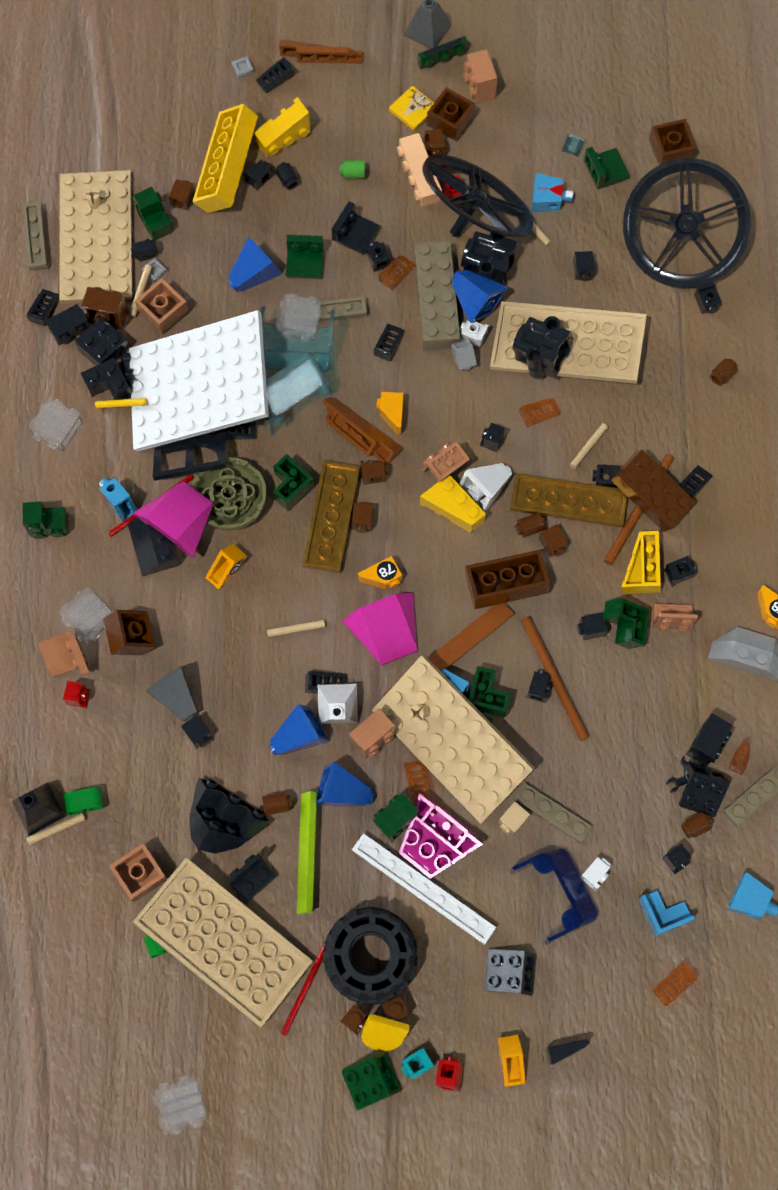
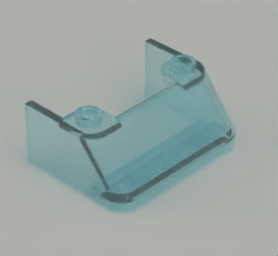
M262 306L260 313L262 316L265 369L327 372L331 369L335 337V310H331L329 327L318 329L316 340L280 338L278 326L266 323V306Z
M311 352L304 354L266 380L269 417L259 420L273 436L275 434L274 426H279L284 422L287 410L312 393L331 396V384Z

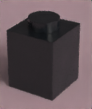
M593 251L575 252L573 258L575 280L587 281L593 279L595 272Z
M604 613L580 618L577 630L578 634L582 635L583 640L607 635L608 628L606 621L603 620Z
M198 715L181 726L196 749L198 747L203 748L210 743L212 735Z

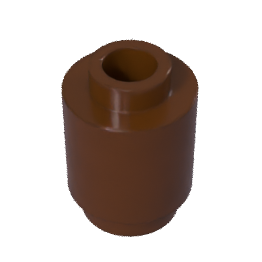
M723 359L712 370L711 380L719 386L725 384L737 372V364L732 359Z
M700 812L684 820L685 823L681 824L685 836L689 839L691 837L696 838L710 831L713 823L708 814L705 815L703 812Z

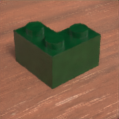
M151 186L133 195L137 213L152 240L156 241L173 233L171 228L173 222L170 216H166L164 213L165 208L159 192H155Z
M285 454L273 466L275 475L282 481L273 491L274 499L289 511L314 487V480L288 454Z
M42 501L22 503L23 526L30 537L41 539L44 536L62 537L68 534V512L65 507L45 508Z
M623 598L605 601L603 620L617 625L615 644L628 649L645 646L649 609Z
M477 666L469 701L480 712L505 718L511 694L492 689L496 670Z
M403 793L400 796L396 794L389 801L390 805L385 810L381 808L374 815V824L391 843L420 814L419 810Z

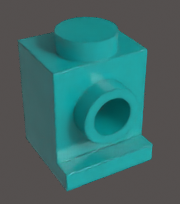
M421 1048L402 1060L403 1066L400 1068L406 1078L411 1077L413 1080L434 1067L424 1048ZM414 1061L419 1062L420 1067L418 1069L412 1068Z

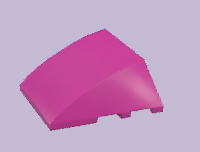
M183 481L133 512V515L145 524L151 525L178 545L179 549L191 558H194L203 529L212 510L213 502Z
M413 593L393 594L360 607L342 620L381 666L417 652Z
M420 793L416 804L420 814L410 822L399 854L431 879L483 843L471 829L441 805Z

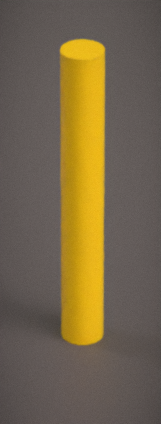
M147 398L96 401L95 407L98 409L147 405L148 401Z

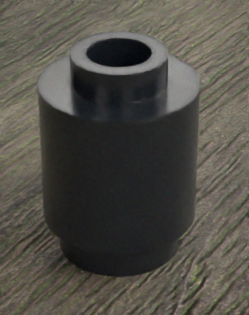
M280 163L275 173L283 187L287 190H292L298 186L299 178L290 163Z
M154 239L133 243L134 247L131 248L133 258H137L138 261L154 257L158 253Z

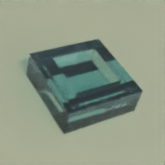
M568 134L562 151L579 156L585 139Z

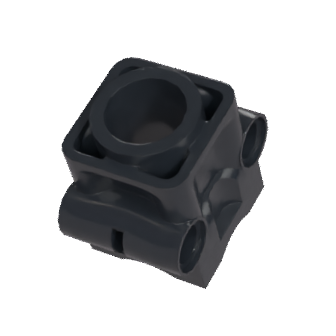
M475 231L473 238H469L467 241L461 266L464 267V270L506 285L507 272L512 268L515 260L514 251L517 247V241L493 232L487 235Z
M555 316L547 317L544 322L529 317L527 322L521 325L515 336L512 347L515 359L528 365L529 375L532 378L537 379L545 374L556 379L560 372L561 362L568 357L572 350V344L569 340L571 331L561 328L560 320Z

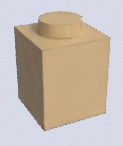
M514 802L499 819V828L504 833H511L514 836L529 818L530 814Z

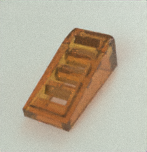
M401 254L379 274V281L393 291L414 268L415 264ZM403 261V262H404L405 264H407L408 266L405 267V266L402 265L400 262Z
M553 397L524 405L519 410L526 427L560 415ZM551 404L554 411L550 412L547 405ZM543 406H544V408H545V410H546V412H547V413H545V414L543 413V411H542V409H541V407H543ZM536 409H538L540 415L538 416L535 412ZM528 412H532L534 417H530Z
M742 744L734 752L728 770L739 775L744 773L749 762V752L746 744Z
M421 761L404 764L411 802L415 803L418 801L419 794H415L414 791L425 789L426 792L421 794L431 799L425 765ZM421 767L420 771L410 772L409 770L411 768ZM421 774H422V777H423V778L411 779V776H415V775H421ZM424 782V785L413 787L414 783Z
M682 963L656 986L652 992L667 1007L698 978L685 963ZM680 971L688 977V981L680 975ZM674 977L682 983V987L673 980ZM668 982L675 988V993L667 986ZM662 987L671 996L669 999L660 991Z

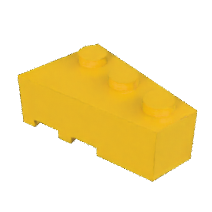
M298 97L293 100L295 103L287 110L283 108L280 111L282 114L274 121L270 119L254 132L255 143L266 157L276 154L282 148L292 145L293 142L306 137L310 133L309 112Z
M450 475L437 482L420 496V505L435 511L437 515H442L469 533H472L485 522L486 513Z
M659 531L639 532L630 564L621 586L622 594L661 593Z

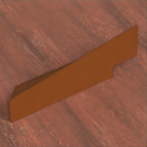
M281 39L279 42L280 56L297 57V62L363 64V52L352 50L349 47H330Z
M333 397L323 400L328 413L326 416L327 423L366 456L369 457L374 454L379 461H383L388 466L404 449L400 444Z

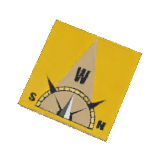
M411 86L389 107V111L415 131L427 120V112L434 102L414 86Z

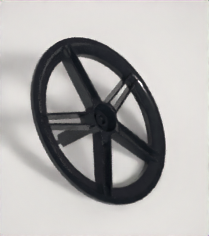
M432 155L424 161L422 171L428 185L450 209L459 215L450 230L453 237L456 236L458 238L468 221L482 229L507 237H523L532 230L533 219L524 202L507 185L486 170L468 161L449 155ZM443 168L454 169L468 174L469 185ZM434 176L462 195L448 199L437 186ZM482 182L495 190L505 200L483 192ZM479 208L494 226L472 217L475 210ZM496 210L517 216L519 221L518 227L511 229Z
M696 158L675 159L649 171L632 190L623 216L624 239L634 262L650 278L664 285L676 288H695L712 283L724 276L742 256L751 231L750 206L745 192L738 181L719 165ZM684 171H687L689 205H684ZM691 171L703 173L716 179L728 190L733 199L700 212L693 211ZM680 172V212L678 214L640 205L646 193L655 183L668 175ZM732 203L736 205L706 219L704 217V214ZM643 209L670 216L667 221L639 213L638 210ZM737 210V235L732 248L725 258L722 259L700 230V226ZM637 216L671 225L675 229L655 263L647 256L640 244L637 233ZM701 236L719 260L718 264L698 242L697 238ZM686 237H690L714 266L701 273L686 275L664 270ZM674 238L679 240L663 265L659 267V262Z

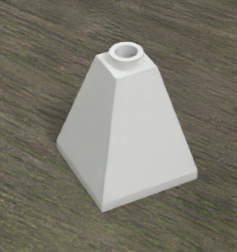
M503 463L468 469L465 471L459 485L486 513L509 481L512 471L508 466H504Z
M357 684L318 685L319 724L358 723Z

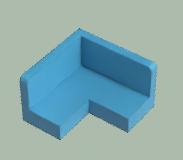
M658 890L648 895H643L638 899L655 937L696 919L694 915H690L685 902L666 909Z

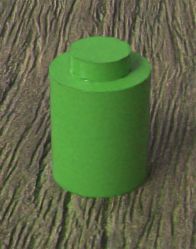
M344 160L343 164H340V175H344V179L365 178L364 160Z

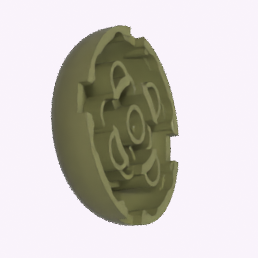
M227 457V467L199 472L198 475L196 474L191 485L192 488L213 502V507L206 524L219 530L229 531L246 527L260 515L266 502V485L261 473L250 465L249 462L239 458ZM236 485L242 486V489L240 491H236L234 487ZM218 487H223L220 493L216 492ZM242 502L243 506L238 507L236 503ZM218 504H224V505H225V506L221 507L220 509L217 508V505H218Z

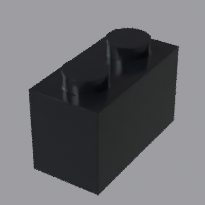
M78 304L45 320L58 346L70 342L71 339L83 334L90 327Z

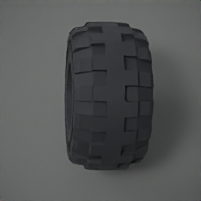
M364 907L345 914L331 928L323 950L325 971L334 988L349 1000L367 1005L384 1003L401 994L413 979L418 962V947L411 929L403 919L384 908ZM372 935L381 938L386 942L390 950V960L387 967L375 975H366L359 972L351 960V951L354 944L364 936Z

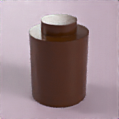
M538 512L517 520L515 529L517 534L522 535L524 538L544 531L545 524L541 514Z
M286 791L262 796L266 816L290 811L289 807L293 806L291 795H286Z

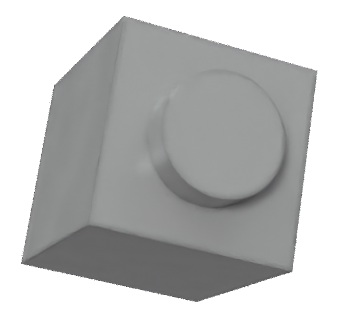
M468 339L450 344L455 365L459 370H468L472 366L477 365L473 345Z

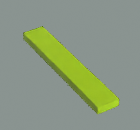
M315 791L301 794L296 913L300 915L313 912L317 792Z

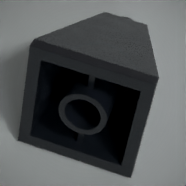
M48 782L12 801L28 836L65 818Z

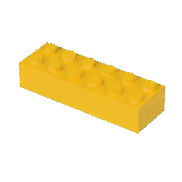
M244 104L220 111L193 198V203L206 213L232 207L234 203V197L239 186L238 183L243 172V166L258 118Z

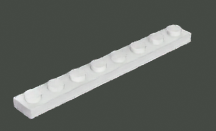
M364 833L353 847L352 851L483 945H485L496 929L494 925Z

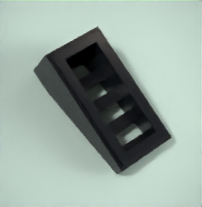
M283 57L257 78L256 82L265 93H268L294 76V68Z
M42 289L26 315L28 321L46 326L45 320L50 318L60 295ZM45 295H47V296H50V297H53V298L50 300V299H47V298H44V297H45Z
M387 324L374 348V356L391 362L404 329ZM389 330L397 332L398 335L390 333ZM386 336L393 337L395 340L389 339ZM384 341L392 343V346L384 343ZM383 346V347H386V348H388V349H390V350L388 351V350H385V349H383V348H381V347Z
M256 421L235 425V432H231L232 427H228L227 431H224V429L218 430V434L225 432L228 434L227 440L256 439ZM239 426H243L242 433H239ZM247 426H250V433H247Z
M697 465L679 486L694 499L713 476ZM695 474L699 475V476H700L701 478H703L704 480H701V479L698 478Z
M308 671L305 676V693L318 694L320 679H323V685L328 684V679H331V684H336V679H339V684H346L347 674ZM312 679H315V686H312Z
M585 1039L548 1047L546 1050L550 1065L556 1064L587 1047L590 1044L589 1040Z

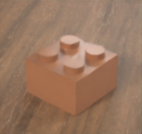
M487 49L467 54L466 62H464L466 72L463 73L465 83L469 84L470 97L474 98L476 104L495 99L497 75Z
M163 278L158 280L135 300L138 312L161 334L189 312L186 300Z
M378 708L349 733L350 743L365 760L368 757L373 758L380 751L379 747L383 744L388 745L394 739L395 725Z
M144 843L109 866L130 900L134 903L168 880Z

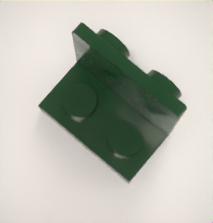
M593 147L586 148L583 161L597 189L629 178L630 175L616 148L601 153H595Z
M287 235L286 277L321 279L324 247L323 236Z
M386 1051L342 1070L343 1077L357 1110L402 1091Z

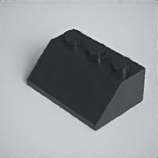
M137 517L128 524L142 576L179 566L174 546L170 539Z

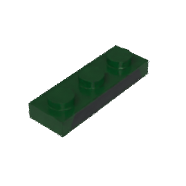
M463 36L418 53L417 65L420 70L467 52L468 41L466 37Z

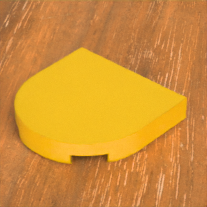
M370 1014L362 1028L361 1038L363 1043L373 1050L391 1051L402 1044L409 1032L410 1025Z

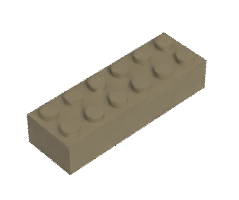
M451 242L414 243L423 351L451 349L450 344L460 341L456 292L452 286L454 272Z

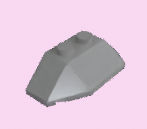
M737 627L712 641L707 660L778 681V643L775 638Z

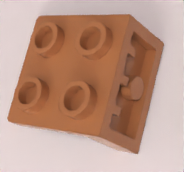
M457 441L453 444L448 442L437 452L438 455L433 453L423 462L424 466L421 471L424 472L429 469L438 482H440L470 459Z
M653 604V628H658V630L678 629L681 632L689 631L698 619V615L692 614V605Z
M75 630L38 642L51 677L78 668L81 674L89 672L88 661Z

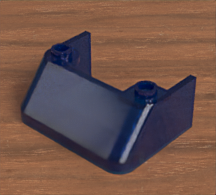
M557 848L541 853L511 868V875L532 865L540 874L554 871L572 907L566 910L561 917L565 930L547 938L544 942L545 945L590 925L597 919V909L569 853L565 849Z

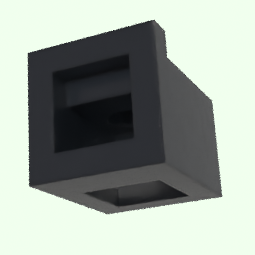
M263 160L254 163L249 170H244L245 181L258 191L272 178V167L267 161Z
M374 241L370 243L369 247H367V256L373 272L390 268V256L384 242Z
M715 283L697 287L694 297L701 314L716 312L721 305V300L716 291Z
M491 423L489 428H485L480 446L497 452L504 437L505 428Z
M597 464V470H593L592 481H596L597 486L618 488L611 479L620 470V466ZM608 475L609 479L603 480L602 476Z
M687 556L667 564L664 571L673 587L676 584L694 578L696 566ZM679 570L683 571L684 574L680 575Z
M534 671L526 698L542 703L546 702L548 696L546 694L549 693L551 682H548L549 673Z
M681 843L662 860L673 874L676 875L691 863L688 859L692 856Z

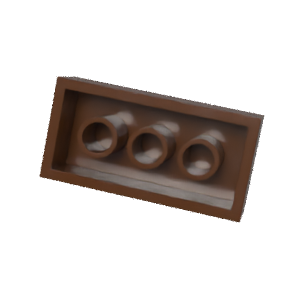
M642 449L634 453L611 479L663 532L673 529L696 502Z
M540 550L465 566V577L474 609L549 593L550 581Z

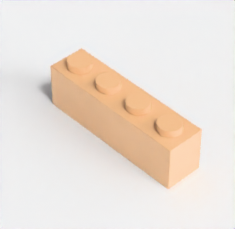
M417 133L400 138L397 152L399 157H402L404 160L402 162L405 172L408 171L409 173L408 180L410 186H414L416 201H420L422 207L442 201L430 188L423 175L422 166L428 158V154L420 134ZM434 176L435 182L441 190L437 177Z

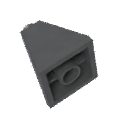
M424 0L416 11L404 36L431 49L437 47L451 27V23L438 2Z
M179 666L146 689L150 696L182 721L187 722L196 716L195 713L197 711Z

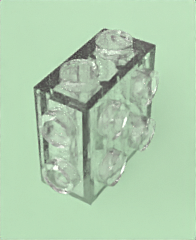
M295 293L285 294L284 300L280 301L279 311H282L281 317H277L276 321L279 335L287 339H292L293 337L300 338L304 342L315 341L322 308L321 300L312 296L304 298Z
M48 398L40 406L37 416L30 421L29 430L35 440L39 442L44 441L50 448L54 450L59 449L64 452L83 423V420L78 410L74 408L69 409L61 401L56 399L53 401Z
M87 587L77 592L75 598L71 602L65 603L58 613L62 617L60 619L61 623L67 629L71 627L75 630L80 642L83 640L88 644L90 641L94 642L100 636V633L105 629L103 618L111 614L112 611Z
M191 1074L180 1077L178 1083L171 1085V1081L159 1084V1089L154 1090L155 1095L152 1096L155 1108H159L161 1116L158 1117V1122L161 1130L164 1129L165 1133L171 1132V1135L184 1132L183 1127L191 1125L193 1129L204 1125V1120L208 1119L197 1077L192 1078Z

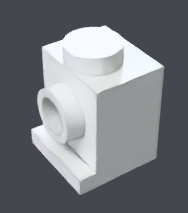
M469 321L467 323L463 322L459 329V332H461L460 340L468 339L473 346L481 348L488 334L489 325H483L476 321L473 323Z
M597 857L580 879L596 891L600 887L598 882L602 884L609 876L607 871L611 864L602 858L600 860Z

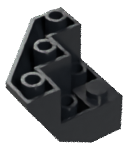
M198 779L189 816L191 840L198 850L216 854L237 849L270 823L262 810L255 808L238 795L223 788L212 779Z

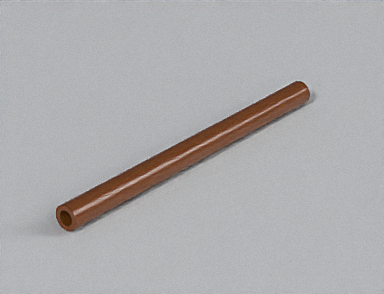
M666 454L659 466L667 472L674 457ZM637 506L633 509L603 561L607 565L613 564L643 513Z
M526 617L522 619L521 622L545 671L550 674L549 679L580 741L589 738L531 618Z

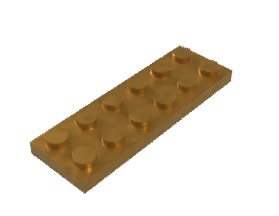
M323 460L302 567L340 573L360 466Z
M516 473L510 511L529 514L539 512L542 516L623 527L627 496L617 488Z

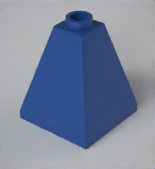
M249 237L228 277L231 280L228 284L235 291L239 289L242 292L278 277L282 272Z
M458 270L452 277L454 279L452 286L470 323L489 316L508 289L503 284L468 270Z
M299 704L271 738L269 748L274 755H285L321 745L330 740L312 710Z
M332 762L324 767L317 791V806L371 805L374 793H371L372 789L337 763Z

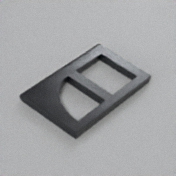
M225 432L154 447L152 475L154 481L227 467L228 434ZM204 447L211 449L217 454L218 461L194 465L195 448ZM186 450L185 467L162 471L163 454Z

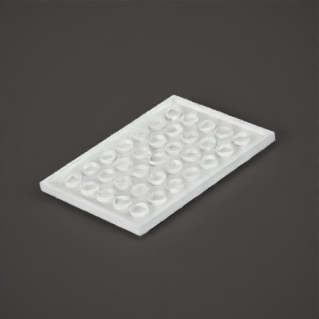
M258 310L129 348L130 369H134L132 373L134 380L131 381V399L147 398L148 401L147 405L132 406L133 449L137 452L269 417L262 316Z

